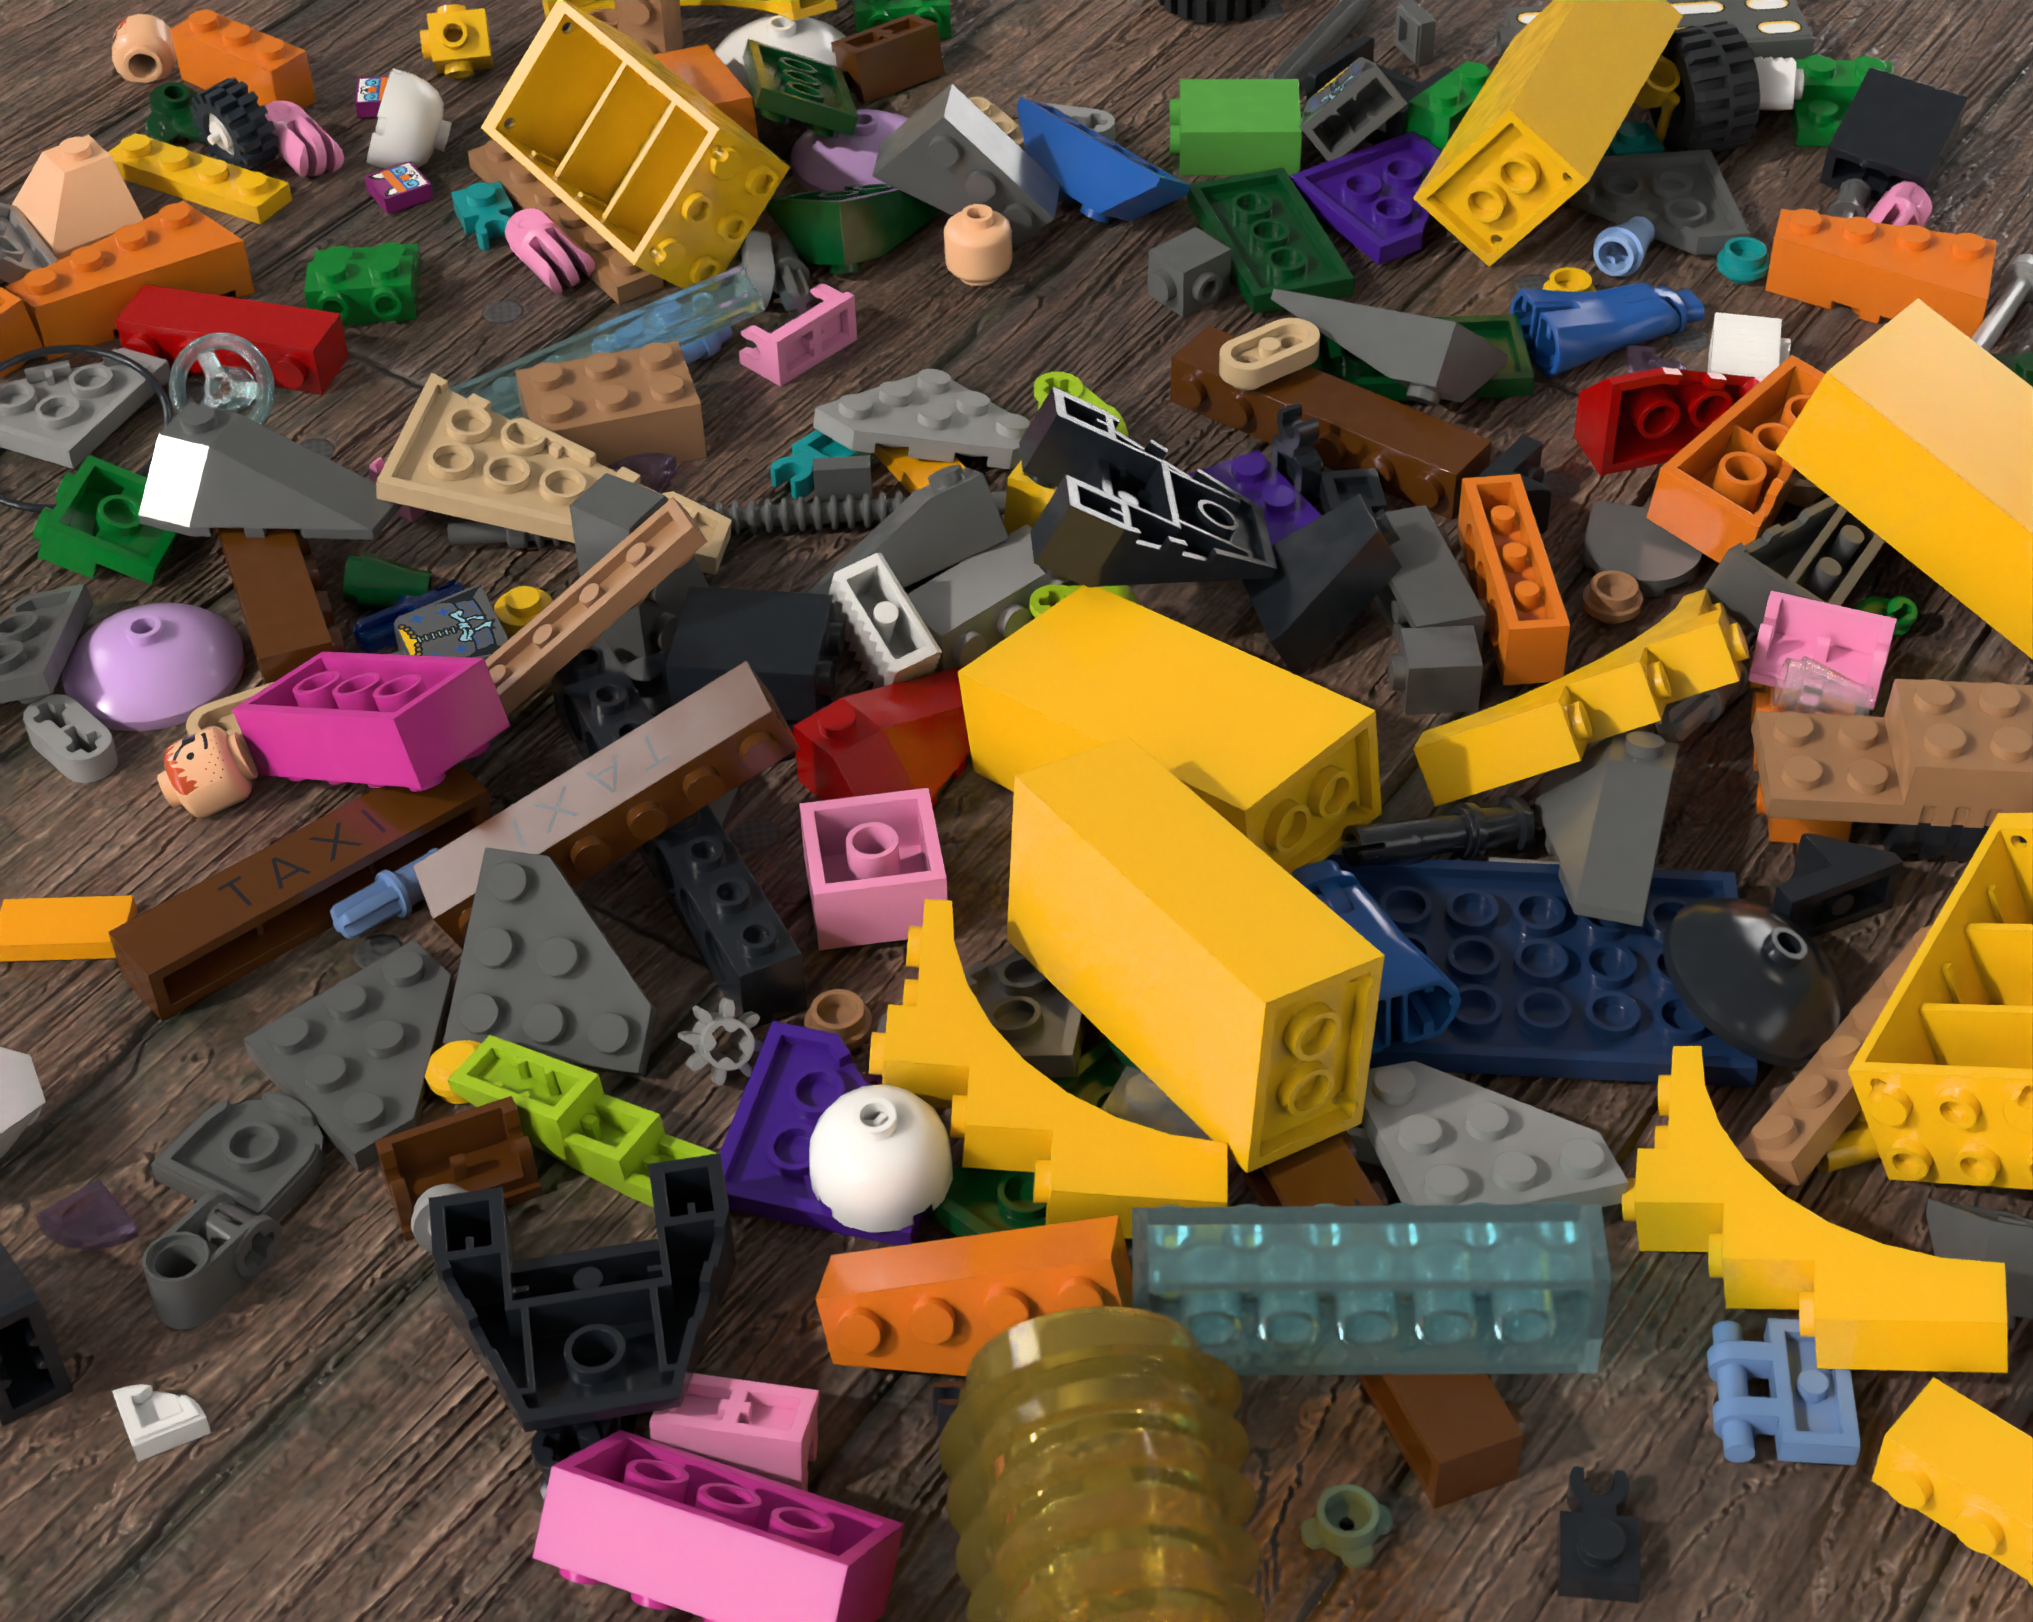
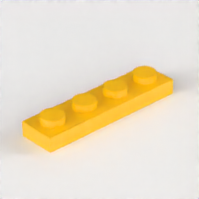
M134 133L127 136L120 144L108 152L124 180L260 225L292 201L288 182L226 163L223 160L207 157L183 147L173 146L149 138L146 135Z

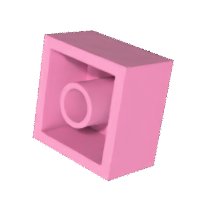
M929 788L799 803L804 860L819 950L908 939L909 926H923L925 899L948 900L947 878Z

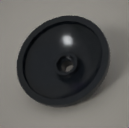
M1702 898L1683 907L1667 927L1663 940V955L1667 972L1677 993L1690 1011L1712 1033L1748 1056L1783 1067H1805L1821 1045L1829 1040L1849 1014L1847 997L1842 981L1826 953L1800 927L1770 908L1738 898Z

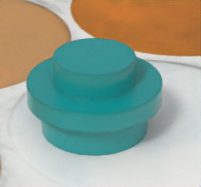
M1736 237L1725 243L1724 249L1717 256L1716 266L1719 272L1730 281L1738 284H1749L1768 274L1770 257L1767 255V247L1761 241L1750 237Z

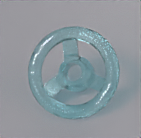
M210 333L193 340L184 347L174 361L169 377V395L176 415L189 403L186 395V379L192 364L198 359L207 378L204 385L206 396L200 404L222 410H241L249 406L253 399H256L255 405L247 418L261 425L264 423L273 405L275 384L270 365L256 346L238 335ZM226 349L244 357L254 370L257 382L254 381L252 375L247 370L241 367L221 366L214 350ZM225 379L229 381L231 387L227 397H224L221 392V384Z

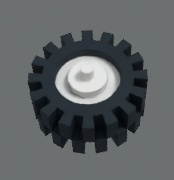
M228 78L194 96L191 100L194 103L191 105V112L196 117L192 118L194 126L200 128L201 133L198 136L201 142L206 141L208 144L207 152L211 157L216 155L219 160L253 171L276 158L275 156L278 155L279 149L275 145L279 144L278 136L271 132L275 129L273 121L267 120L265 116L268 113L264 105L259 106L257 103L258 96L255 92L248 93V85L243 81L238 83L237 78Z

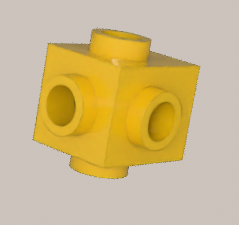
M453 4L439 7L437 13L427 14L428 30H420L421 47L424 60L432 59L436 74L445 73L447 78L459 79L474 75V70L494 68L485 8L466 10V7L463 5Z

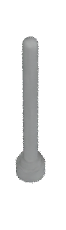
M2022 254L2011 261L2002 276L2004 292L1971 338V340L1987 352L1995 344L2022 302L2033 300V254Z

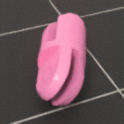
M273 101L265 105L268 111L265 116L267 120L273 121L275 129L271 132L278 136L279 144L275 145L279 149L278 154L301 178H305L306 175L309 177L323 175L325 169L333 173L342 167L344 162L342 149L300 106L288 101Z
M1903 181L1885 192L1867 218L1876 223L1897 226L1919 225L1924 227L1931 216V199L1925 190L1916 183Z
M528 208L515 213L508 220L505 236L511 250L555 295L562 294V287L557 277L569 288L580 282L573 263L587 277L595 270V261L547 213L539 209Z

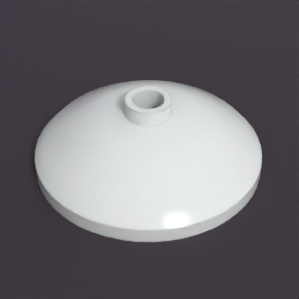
M772 15L757 19L735 29L717 46L714 53L752 96L742 58L748 39L837 66L831 42L846 36L835 27L816 19L806 17L793 21L781 15Z

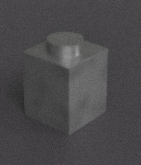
M1474 625L1402 628L1400 631L1399 654H1389L1388 678L1390 689L1400 690L1405 715L1478 711L1483 663Z

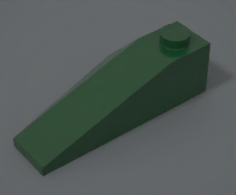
M887 183L844 186V191L822 193L819 190L771 198L766 205V211L808 264L829 265L830 273L834 274L860 271V262L881 258L942 212V210Z

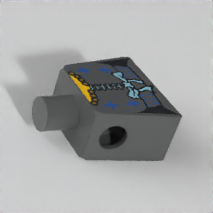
M1360 57L1307 100L1304 105L1300 128L1326 160L1331 161L1344 156L1402 109L1407 102L1376 63Z
M481 584L397 617L393 625L399 651L390 654L484 658L486 660L509 639Z

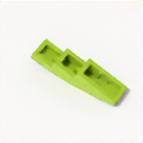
M489 1035L447 1079L450 1089L475 1107L512 1096L518 1109L523 1136H528L531 1144L579 1172L653 1208L648 1164L718 1154L666 1134L660 1114L604 1094L599 1074Z

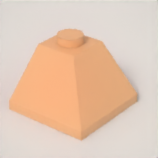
M90 135L68 138L62 141L59 146L43 151L12 204L20 210L58 261L69 256L77 248L90 246L115 234L123 226L132 225L144 220L113 158Z

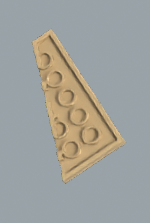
M433 373L430 374L376 481L377 499L571 543H575L569 505L604 474L609 473L647 489L650 488L640 484L641 475L623 466L617 472L596 462L595 452L523 417L510 420L491 411V401L474 393L465 398L449 390L448 380ZM674 491L663 493L668 501L674 497L688 511L708 542L698 549L694 556L702 572L716 575L731 537L732 520Z

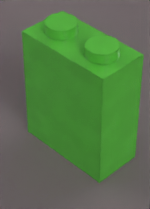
M1180 79L1179 99H1170L1169 108L1170 156H1179L1180 176H1238L1283 167L1288 175L1300 172L1302 129L1300 128L1301 112L1298 79Z

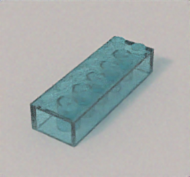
M1477 1202L1468 1205H1414L1410 1203H1397L1390 1206L1317 1204L1314 1206L1261 1207L1253 1204H1244L1236 1207L1164 1205L1158 1208H1132L1133 1320L1153 1325L1169 1334L1176 1341L1182 1355L1181 1366L1176 1376L1597 1373L1612 1280L1601 1204L1551 1202L1529 1205H1493Z

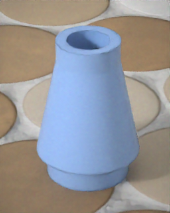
M1636 216L1627 222L1603 230L1594 242V260L1598 268L1607 275L1619 277L1628 276L1637 271L1643 261L1648 245L1654 239L1655 229L1653 224L1645 217Z

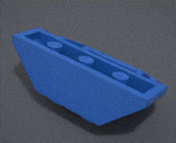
M1023 97L1020 98L1017 110L1026 153L1060 184L1058 199L1073 203L1075 199L1082 203L1079 210L1082 214L1102 223H1108L1110 217L1131 222L1187 195L1191 185L1181 181L1092 130L1057 108Z

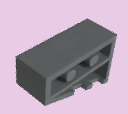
M952 83L881 142L872 177L951 215L973 204L989 206L992 210L1000 212L1009 220L1012 230V245L1016 247L1022 245L1055 218L1060 184Z
M606 473L570 504L580 577L668 501L666 496ZM695 556L683 567L675 569L652 589L640 605L628 610L606 629L598 641L605 639L615 656L629 662L670 649L689 586L709 587Z
M1828 497L1803 510L1794 521L1784 526L1778 523L1766 529L1761 538L1745 546L1739 543L1730 548L1703 589L1707 588L1712 604L1722 602L1728 615L1758 634L1760 625L1764 621L1771 591L1841 606L1885 541L1835 500Z

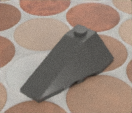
M1273 289L1271 300L1298 318L1313 323L1319 329V332L1388 378L1408 389L1407 398L1425 405L1438 406L1440 399L1463 403L1506 365L1508 354L1455 321Z

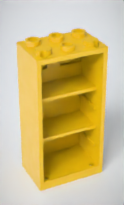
M557 0L481 126L489 136L633 265L705 300L708 299L790 169L789 165L634 39L565 0ZM570 22L569 28L562 31L563 25ZM512 118L510 125L504 126L505 121Z
M1553 0L1513 38L1413 199L1490 267L1589 182L1683 15L1666 0Z
M1918 298L1827 371L1775 453L2033 660V387Z
M1081 586L958 671L973 770L975 773L1014 792L1015 775L1129 736L1289 874L1299 867L1325 860L1345 844V841H1341V836L1346 826L1356 824L1358 826L1368 825L1382 814L1376 710L1103 588Z
M1129 736L1015 775L1007 941L1213 1141L1227 1143V1154L1246 1173L1362 1124L1385 955Z
M2033 813L1997 814L1847 1070L1889 1180L2033 1190ZM2019 836L2023 837L2027 843H2021Z

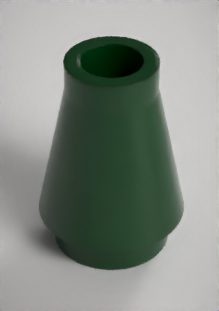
M364 551L362 557L349 555L344 575L343 600L344 602L357 603L358 609L404 605L426 606L429 604L431 595L432 571L419 570Z

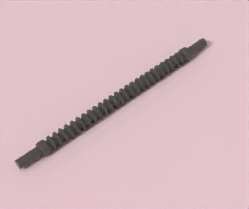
M897 491L894 498H887L885 492H880L878 499H871L869 493H864L861 500H854L853 494H848L845 501H838L837 496L833 494L828 502H822L821 497L817 495L814 497L813 502L806 503L804 497L800 496L795 504H790L788 499L783 497L781 504L774 505L772 500L767 498L762 506L756 505L755 500L750 499L748 506L742 507L737 500H734L732 507L728 508L723 507L721 501H717L715 508L711 510L732 520L731 530L734 531L736 536H739L741 529L744 528L750 529V533L755 535L758 528L761 527L766 528L768 534H772L774 527L778 526L782 527L785 533H788L790 527L794 525L799 526L801 532L806 531L807 525H815L816 530L821 531L823 524H831L833 530H838L840 523H848V527L854 529L856 522H864L865 527L870 528L873 521H880L881 523L908 497H903L902 492ZM1007 491L991 492L999 514H1005ZM705 502L700 503L701 505L707 507ZM478 521L448 523V541L450 546L508 543L509 548L520 549L527 548L530 541H536L538 547H543L545 540H552L555 546L561 544V540Z

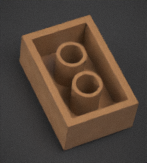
M678 341L650 343L642 348L614 353L600 352L592 354L587 358L559 363L544 362L531 368L515 370L522 417L595 452L596 462L616 472L622 466L631 471H638L707 458L701 403Z

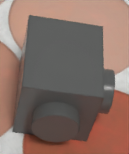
M1195 227L1149 250L1148 295L1178 315L1185 317L1230 294L1231 249Z

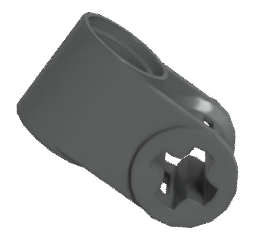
M218 1189L209 1191L200 1197L184 1217L163 1236L153 1241L144 1252L142 1264L157 1319L165 1326L173 1329H191L201 1326L213 1318L225 1302L252 1277L265 1270L273 1260L282 1238V1228L279 1222L265 1214L252 1216L236 1207V1202L231 1195Z

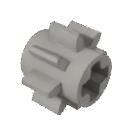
M723 997L719 1003V1012L709 1013L695 1005L692 1009L698 1022L695 1024L693 1031L678 1033V1038L688 1044H692L696 1052L685 1063L687 1068L694 1072L710 1063L712 1065L710 1071L711 1080L723 1086L726 1080L727 1071L737 1069L739 1072L750 1077L752 1068L747 1062L750 1060L753 1051L760 1052L764 1044L754 1038L750 1030L757 1025L760 1020L759 1015L750 1011L735 1019L734 1001ZM719 1027L730 1033L734 1032L729 1037V1042L733 1049L727 1055H723L717 1050H712L717 1044L712 1033Z

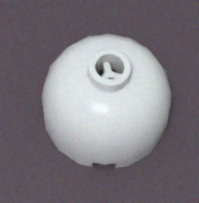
M393 68L380 104L376 130L372 134L367 156L368 164L387 169L411 161L416 168H419L429 161L434 149L445 150L452 122L443 120L444 103L438 91L427 81L413 74Z
M882 1084L862 1086L843 1094L820 1116L810 1138L809 1162L812 1190L818 1201L821 1199L825 1205L832 1209L833 1218L847 1227L875 1233L899 1231L913 1225L914 1215L925 1211L931 1204L934 1211L944 1201L953 1179L950 1138L943 1122L931 1105L907 1089Z

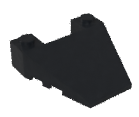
M1052 387L1019 442L1023 472L1027 473L1040 486L1049 489L1058 487L1030 531L1034 564L1039 565L1046 574L1057 580L1066 581L1071 579L1087 587L1260 579L1273 576L1277 566L1262 507L1199 468L1193 477L1189 476L1163 459L1168 451L1167 448L1152 439L1144 448L1115 430L1121 421L1117 417L1095 405Z
M721 1153L648 1164L658 1239L515 1261L514 1242L502 1187L429 1198L432 1255L445 1311L524 1432L681 1407L736 1266Z

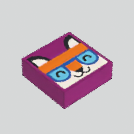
M389 76L357 78L355 97L357 118H378L377 115Z
M411 161L364 176L367 192L387 214H392L433 199L431 183Z

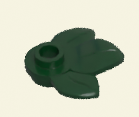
M177 82L162 84L153 89L149 97V105L152 112L145 121L147 135L152 139L171 144L180 136L208 145L206 141L201 142L198 136L201 130L194 126L192 120L196 116L191 112V105L194 104L191 100L201 92H195L189 86Z

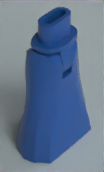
M1649 282L1591 292L1521 288L1514 296L1510 305V314H1518L1529 358L1548 379L1562 375L1615 350L1664 337L1671 333H1682L1686 324L1702 321L1705 316L1702 302L1691 290L1673 291L1670 287L1662 285L1654 288Z
M1325 860L1295 869L1290 875L1385 955L1371 1054L1381 1052L1384 1048L1391 1046V1024L1401 1043L1408 1042V1044L1444 1033L1447 1026L1455 1018L1461 1004L1459 989L1400 931L1376 900L1360 886L1354 874L1341 871L1339 865L1333 860Z

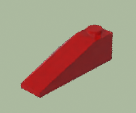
M1664 367L1609 377L1579 392L1574 438L1600 476L1667 463L1764 378Z
M965 666L842 697L793 726L794 738L800 747L796 750L798 781L822 801L929 788L933 807L937 803V792L950 777L957 779L967 767V757L971 753L958 671Z

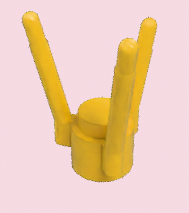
M1663 55L1659 57L1634 101L1643 108L1649 109L1659 106L1662 108L1655 131V136L1662 145L1673 110L1680 102V97L1674 92L1680 82V75L1675 64Z

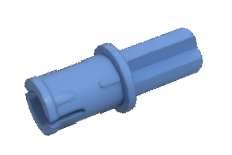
M433 848L429 850L424 856L394 872L383 870L377 873L374 883L334 904L330 914L336 931L338 933L341 932L346 939H354L393 916L401 919L410 915L412 906L425 899L413 865L439 849Z

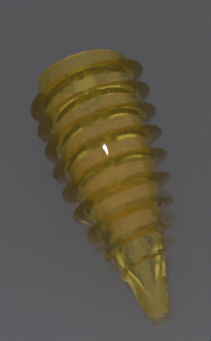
M1114 1306L1069 1309L1039 1316L1013 1326L987 1342L973 1357L966 1373V1385L960 1390L958 1408L952 1413L944 1427L939 1445L942 1468L952 1482L947 1493L946 1510L953 1528L961 1536L955 1552L956 1570L963 1584L972 1592L966 1611L967 1622L1264 1621V1606L1256 1595L1243 1588L1253 1578L1261 1565L1262 1554L1256 1539L1242 1529L1253 1515L1257 1501L1254 1487L1242 1474L1238 1473L1245 1464L1250 1451L1249 1435L1240 1422L1233 1418L1242 1402L1243 1386L1237 1374L1228 1365L1201 1351L1197 1339L1185 1326L1164 1315L1142 1309Z

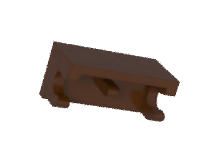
M912 13L831 42L837 66L842 70L848 89L854 88L857 101L863 104L945 74L937 23Z
M512 1096L375 1141L386 1190L406 1242L415 1239L411 1229V1218L415 1204L425 1191L434 1186L454 1184L469 1192L502 1187L506 1208L542 1196L531 1143L528 1136H523L518 1109Z

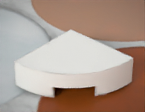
M144 1384L127 1386L112 1391L138 1462L211 1433L203 1410L193 1398L187 1395H181L180 1397L172 1393L153 1391L151 1385Z

